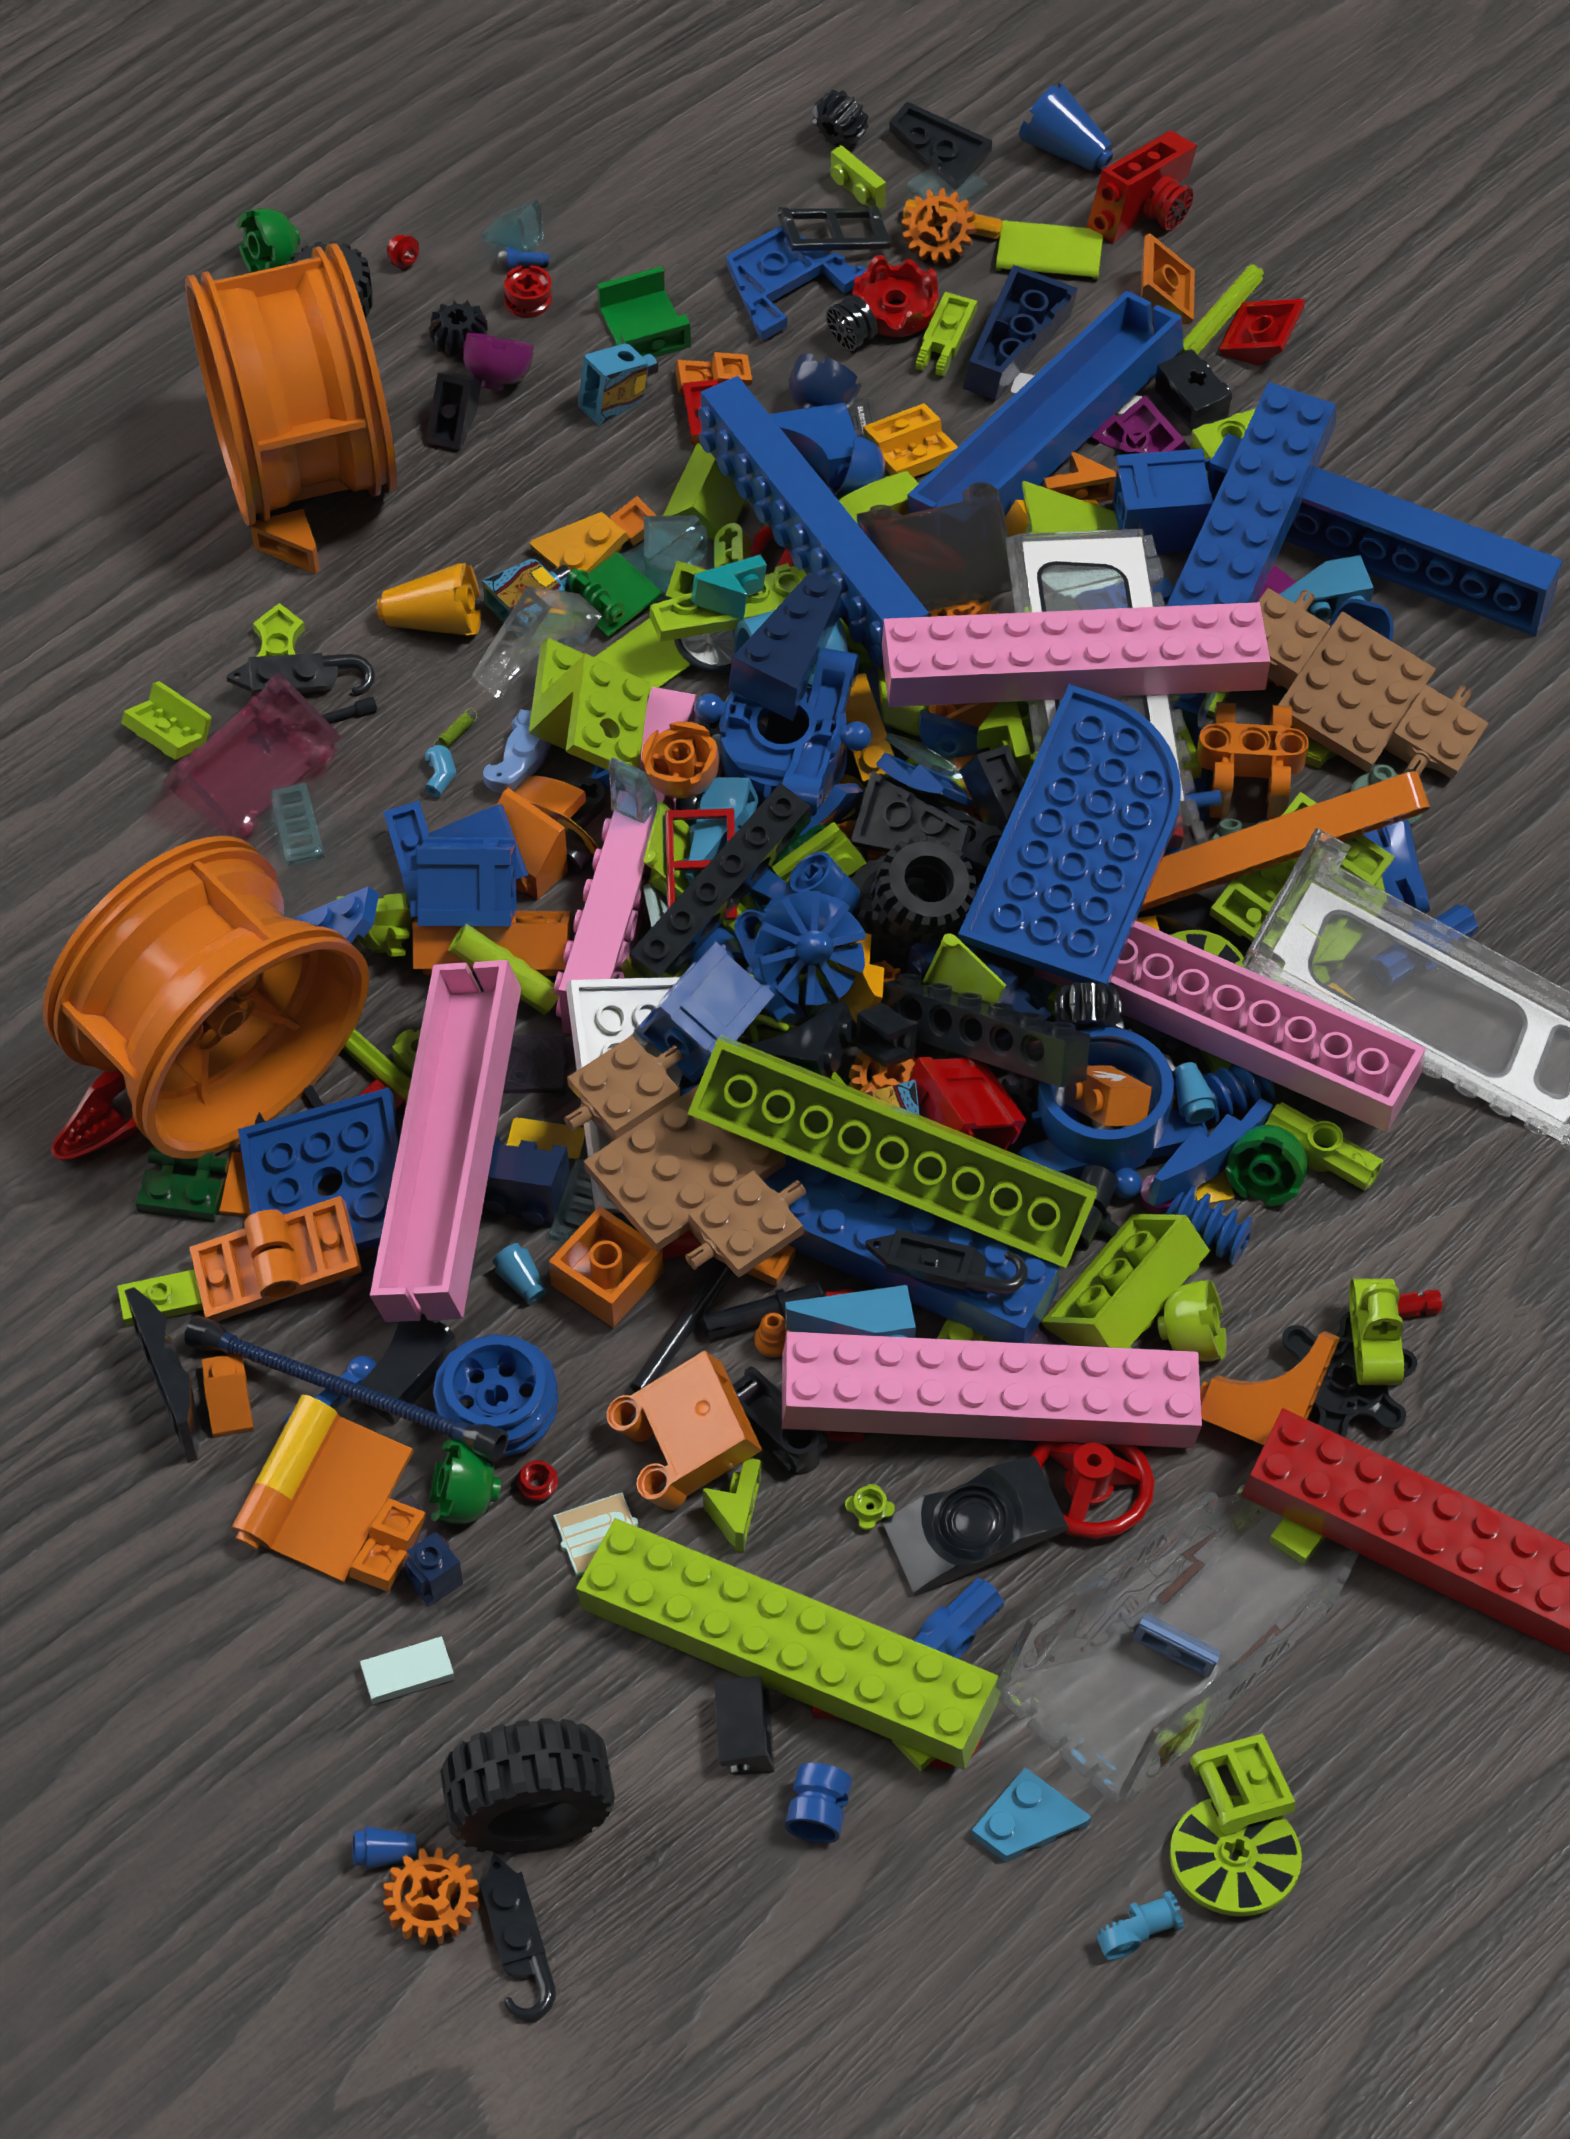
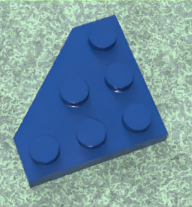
M367 886L292 919L308 922L314 926L334 929L352 943L358 934L364 938L372 928L379 893Z

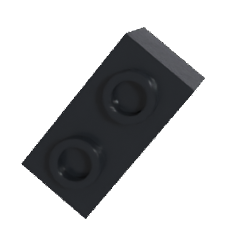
M1193 349L1157 365L1155 390L1191 432L1204 424H1211L1229 417L1230 402L1232 400L1229 387L1215 376L1208 362L1202 360Z

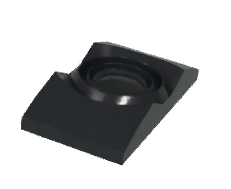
M135 1287L125 1290L136 1334L188 1463L195 1461L198 1458L200 1445V1416L195 1407L190 1374L182 1368L170 1336L165 1334L167 1318L149 1298Z
M1036 1456L988 1467L967 1483L951 1490L922 1496L882 1522L914 1596L1069 1530Z

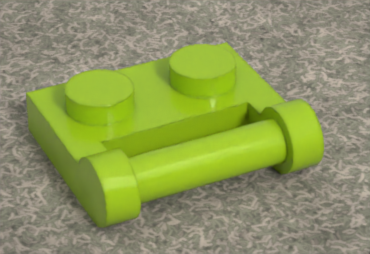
M1263 1733L1203 1749L1193 1754L1190 1758V1764L1194 1773L1201 1776L1218 1812L1216 1820L1223 1834H1234L1246 1825L1295 1811L1293 1795ZM1227 1765L1245 1803L1244 1805L1233 1806L1216 1769L1217 1767Z

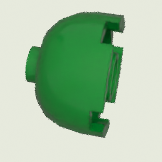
M257 208L244 211L239 216L237 229L243 228L244 243L238 245L242 259L250 273L284 266L287 262L291 261V256L298 252V245L301 240L300 233L297 227L292 225L291 221L280 211L270 208Z
M1269 1124L1256 1126L1247 1130L1233 1145L1228 1154V1164L1225 1173L1230 1185L1241 1197L1246 1199L1250 1195L1255 1199L1266 1201L1265 1206L1281 1205L1296 1197L1306 1178L1307 1156L1301 1142L1292 1132L1280 1126Z
M447 1439L442 1445L443 1451H448L445 1462H436L431 1482L430 1503L438 1502V1512L432 1513L431 1520L450 1525H464L475 1521L484 1514L489 1506V1502H496L498 1500L501 1479L494 1477L492 1461L474 1454L463 1443Z

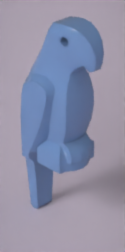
M520 709L512 721L513 731L504 748L503 762L492 766L488 764L483 770L484 783L492 791L503 793L507 788H510L512 791L515 790L544 764L549 754L552 743L528 733L531 711Z

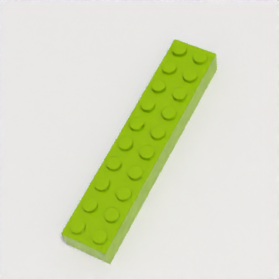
M720 1035L716 1041L687 1113L700 1120L1064 1268H1067L1097 1195V1188L1095 1186L723 1035Z
M614 1518L576 1587L582 1610L744 1678L761 1676L766 1687L963 1770L966 1769L1001 1697L999 1675L617 1518Z

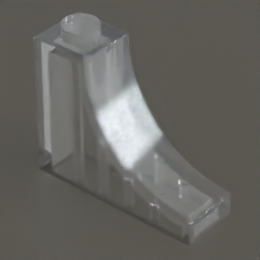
M527 586L473 671L472 676L494 697L503 698L514 682L539 660L540 645L547 638H551L566 646L583 645L602 615L580 594Z

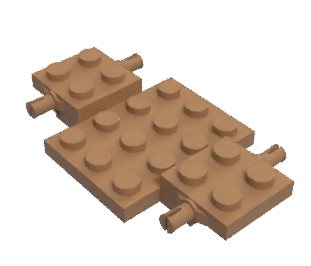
M1267 588L1258 602H1260L1271 661L1268 678L1288 689L1278 706H1292L1291 726L1302 731L1305 735L1369 773L1385 749L1409 764L1404 773L1411 772L1415 768V771L1420 776L1424 768L1427 767L1438 770L1453 780L1489 724L1464 707L1472 697V691L1468 688L1465 695L1461 697L1466 686H1459L1452 699L1434 690L1426 684L1436 668L1343 611L1332 627L1307 611L1315 600V596L1311 592L1304 601L1309 590H1302L1293 603Z
M631 1035L567 1077L568 1086L579 1097L582 1104L580 1108L564 1117L568 1128L570 1127V1130L574 1132L577 1128L592 1120L611 1141L610 1144L583 1161L584 1170L656 1252L690 1230L702 1244L685 1255L688 1264L692 1265L694 1270L714 1257L727 1264L739 1278L803 1234V1225L791 1213L788 1206L806 1195L805 1188L797 1180L779 1193L769 1188L763 1180L786 1165V1157L783 1153L688 1115L687 1113L698 1086L680 1097V1088L666 1073L668 1068L683 1060L681 1051L677 1050V1047L673 1045L658 1057H654L647 1053Z

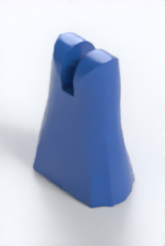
M1407 819L1363 834L1395 856L1393 862L1382 876L1387 902L1383 912L1390 921L1404 920L1406 916L1405 903L1410 914L1414 917L1430 912L1429 897L1419 868L1409 820Z

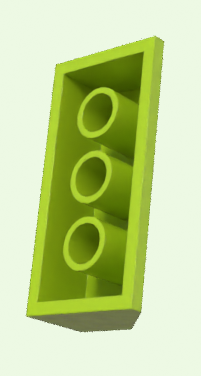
M1132 1214L1043 1318L1041 1323L1047 1330L1071 1346L1131 1349V1345L1139 1335L1153 1324L1154 1317L1164 1307L1170 1294L1177 1290L1189 1276L1199 1269L1200 1262L1210 1250L1187 1215Z

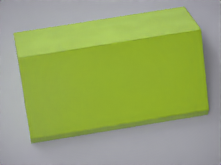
M698 443L660 523L661 526L715 540L717 532L723 526L738 522L747 499L744 500L740 497L732 479L722 474L717 460L711 453H706L701 444Z

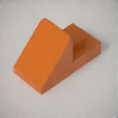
M1071 452L1069 474H1059L1044 478L1043 487L1079 500H1096L1097 503L1111 501L1114 493L1116 473L1114 470L1093 460Z
M229 1354L201 1359L204 1374L203 1384L213 1438L254 1431L243 1357Z

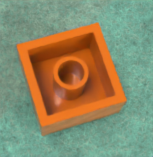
M601 1206L589 1216L548 1261L551 1286L613 1328L664 1273L663 1248L656 1252L640 1232Z

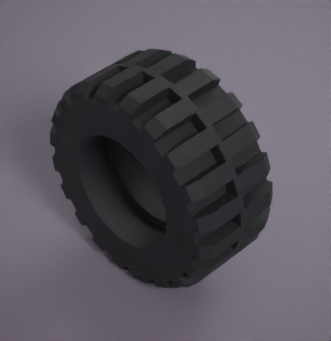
M540 1718L539 1721L529 1722L528 1720L516 1721V1724L504 1726L502 1724L492 1727L491 1731L479 1732L472 1735L469 1741H462L456 1745L453 1752H449L440 1770L448 1826L451 1834L466 1848L472 1847L474 1851L482 1853L491 1851L493 1854H505V1852L520 1854L527 1853L528 1850L539 1849L541 1851L550 1849L551 1846L561 1843L564 1845L572 1842L575 1837H583L591 1833L593 1827H600L606 1818L609 1817L615 1803L604 1740L588 1725L583 1723L576 1725L573 1720L562 1719L561 1721H553L552 1718Z

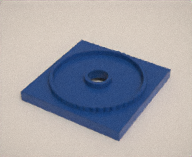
M389 1087L238 1129L251 1214L262 1210H278L285 1215L341 1195L346 1202L357 1251L380 1245L400 1141L394 1097ZM330 1174L342 1176V1185L336 1193L329 1196L318 1194V1184L325 1176Z

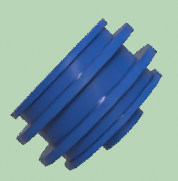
M496 1334L468 1340L449 1353L437 1371L433 1391L437 1414L457 1422L489 1424L507 1431L508 1445L502 1457L524 1452L543 1439L556 1419L559 1400L558 1384L552 1364L539 1348L516 1336ZM500 1374L509 1375L510 1377H503ZM483 1377H484V1379L482 1380V1382H480V1383H474L475 1381H477V1380H479L480 1378H483ZM526 1387L533 1390L530 1397H523L519 1393ZM468 1399L474 1404L471 1408L466 1409L460 1402Z

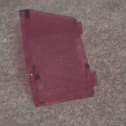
M280 672L265 684L266 689H263L257 696L251 698L241 711L202 746L193 750L189 757L185 755L178 761L164 780V784L176 796L232 837L239 834L244 839L259 825L256 818L317 762L324 766L338 752L334 746L342 736Z

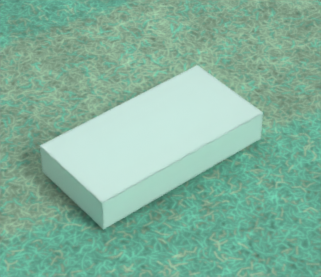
M442 1636L360 1661L372 1704L455 1680Z

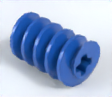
M1235 1064L1230 1065L1229 1069L1220 1068L1215 1074L1206 1073L1203 1075L1204 1080L1217 1100L1216 1114L1210 1119L1214 1124L1220 1120L1218 1110H1221L1225 1116L1227 1114L1233 1116L1234 1104L1239 1112L1245 1113L1248 1110L1247 1099H1249L1253 1106L1261 1098V1094L1270 1103L1276 1099L1271 1080Z
M1194 1185L1185 1193L1181 1192L1177 1195L1166 1214L1187 1215L1200 1237H1203L1202 1240L1209 1250L1216 1246L1217 1257L1223 1259L1230 1254V1264L1234 1265L1237 1263L1249 1243L1252 1234L1250 1229L1253 1218L1247 1217L1241 1224H1238L1237 1217L1239 1211L1237 1209L1224 1216L1225 1203L1220 1201L1215 1207L1210 1208L1211 1195L1208 1193L1199 1201L1196 1200L1197 1187Z

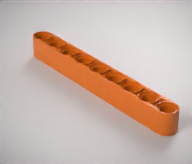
M1417 771L1407 772L1162 857L1140 912L1418 816L1431 808Z

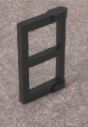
M869 206L868 208L808 209L779 207L778 220L785 232L791 251L888 250L891 247V240L882 221V215L878 206ZM868 218L875 238H844L837 219ZM793 219H825L832 238L801 239Z

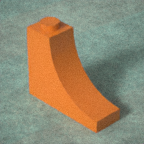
M1326 1331L1320 1333L1309 1353L1299 1364L1287 1373L1272 1379L1238 1381L1218 1375L1212 1378L1210 1383L1204 1381L1200 1388L1201 1419L1265 1445L1282 1408L1308 1419L1340 1337Z

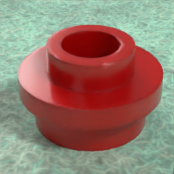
M397 235L390 240L387 246V256L392 265L399 269H405L416 261L419 255V243L414 237L410 235Z
M535 1460L528 1462L517 1475L518 1491L528 1500H546L557 1490L558 1475L555 1469L544 1461ZM536 1479H541L545 1482L541 1486L531 1485V1482Z

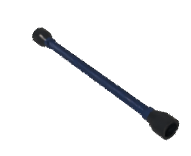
M201 1315L194 1316L185 1330L184 1339L188 1346L204 1352L221 1351L226 1354L233 1353L292 1377L300 1378V1380L344 1395L350 1399L357 1400L363 1404L371 1405L382 1411L420 1424L421 1426L434 1429L445 1435L452 1436L455 1441L463 1443L474 1454L492 1462L500 1460L508 1445V1433L503 1429L489 1424L457 1422L392 1396L389 1397V1395L379 1391L371 1390V1388L353 1383L347 1379L238 1339L236 1335L228 1333L217 1321Z

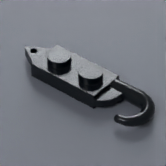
M322 653L248 657V662L228 674L226 681L250 691L252 697L324 693L334 686L338 669H358L363 673L364 681L360 686L352 688V693L361 694L370 689L374 683L375 673L369 661L360 655H322Z
M899 1229L895 1230V1234L865 1241V1248L885 1265L886 1272L962 1290L971 1288L996 1295H1009L1023 1287L1028 1277V1268L1024 1260L1011 1252H1006L1004 1257L1015 1265L1016 1274L1011 1279L1005 1280L985 1275V1258L981 1252L975 1250V1247Z
M492 1854L485 1882L479 1885L503 1970L513 1978L528 1979L534 1977L539 1993L538 2002L530 2008L517 2006L511 1997H506L504 2004L508 2012L515 2018L523 2021L537 2020L545 2016L552 2009L556 1999V1987L522 1872L516 1873L496 1854ZM498 1865L500 1868L494 1869V1866Z

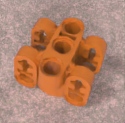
M1216 702L1214 722L1205 726L1200 731L1196 755L1197 762L1201 767L1213 771L1211 791L1219 790L1221 794V805L1210 806L1209 818L1224 819L1229 816L1234 776L1269 778L1265 804H1268L1267 819L1282 816L1288 807L1291 775H1296L1304 769L1309 744L1305 733L1291 728L1292 706L1273 705L1270 724L1258 725L1235 723L1236 704Z

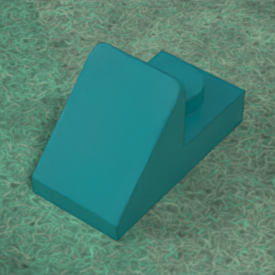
M757 555L694 574L691 600L694 605L743 619L747 595L763 590L767 564L761 555Z

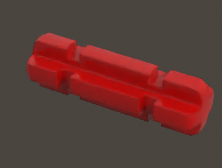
M1439 1290L1422 1291V1295L1419 1296L1417 1292L1399 1294L1398 1313L1401 1318L1420 1316L1421 1311L1428 1315L1440 1313L1442 1310L1443 1302Z

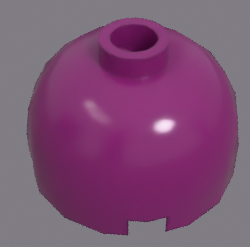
M467 333L463 347V359L470 374L483 380L482 387L502 391L503 384H515L526 376L533 360L534 345L508 338L507 340L499 339L492 335Z

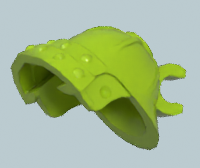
M407 894L384 895V898L378 899L372 928L364 938L359 934L356 936L357 940L364 947L374 950L375 953H387L389 956H405L406 951L401 944L409 939L414 918L411 917L410 908H407Z

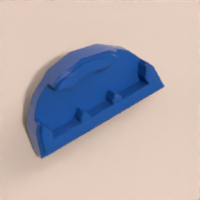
M921 710L918 729L922 742L929 750L941 756L952 758L972 755L981 750L977 748L978 727Z

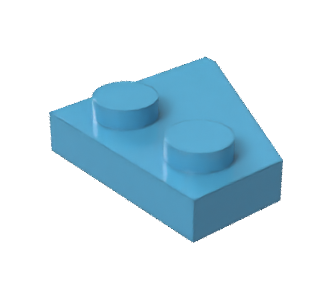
M1024 1767L972 1829L971 1837L1006 1863L1024 1855L1031 1848H1041L1055 1842L1057 1836L1076 1828L1079 1831L1087 1828L1091 1823V1816Z

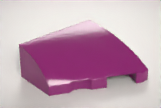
M1146 395L1119 417L1113 414L1091 435L1096 442L1127 454L1190 450L1186 441Z

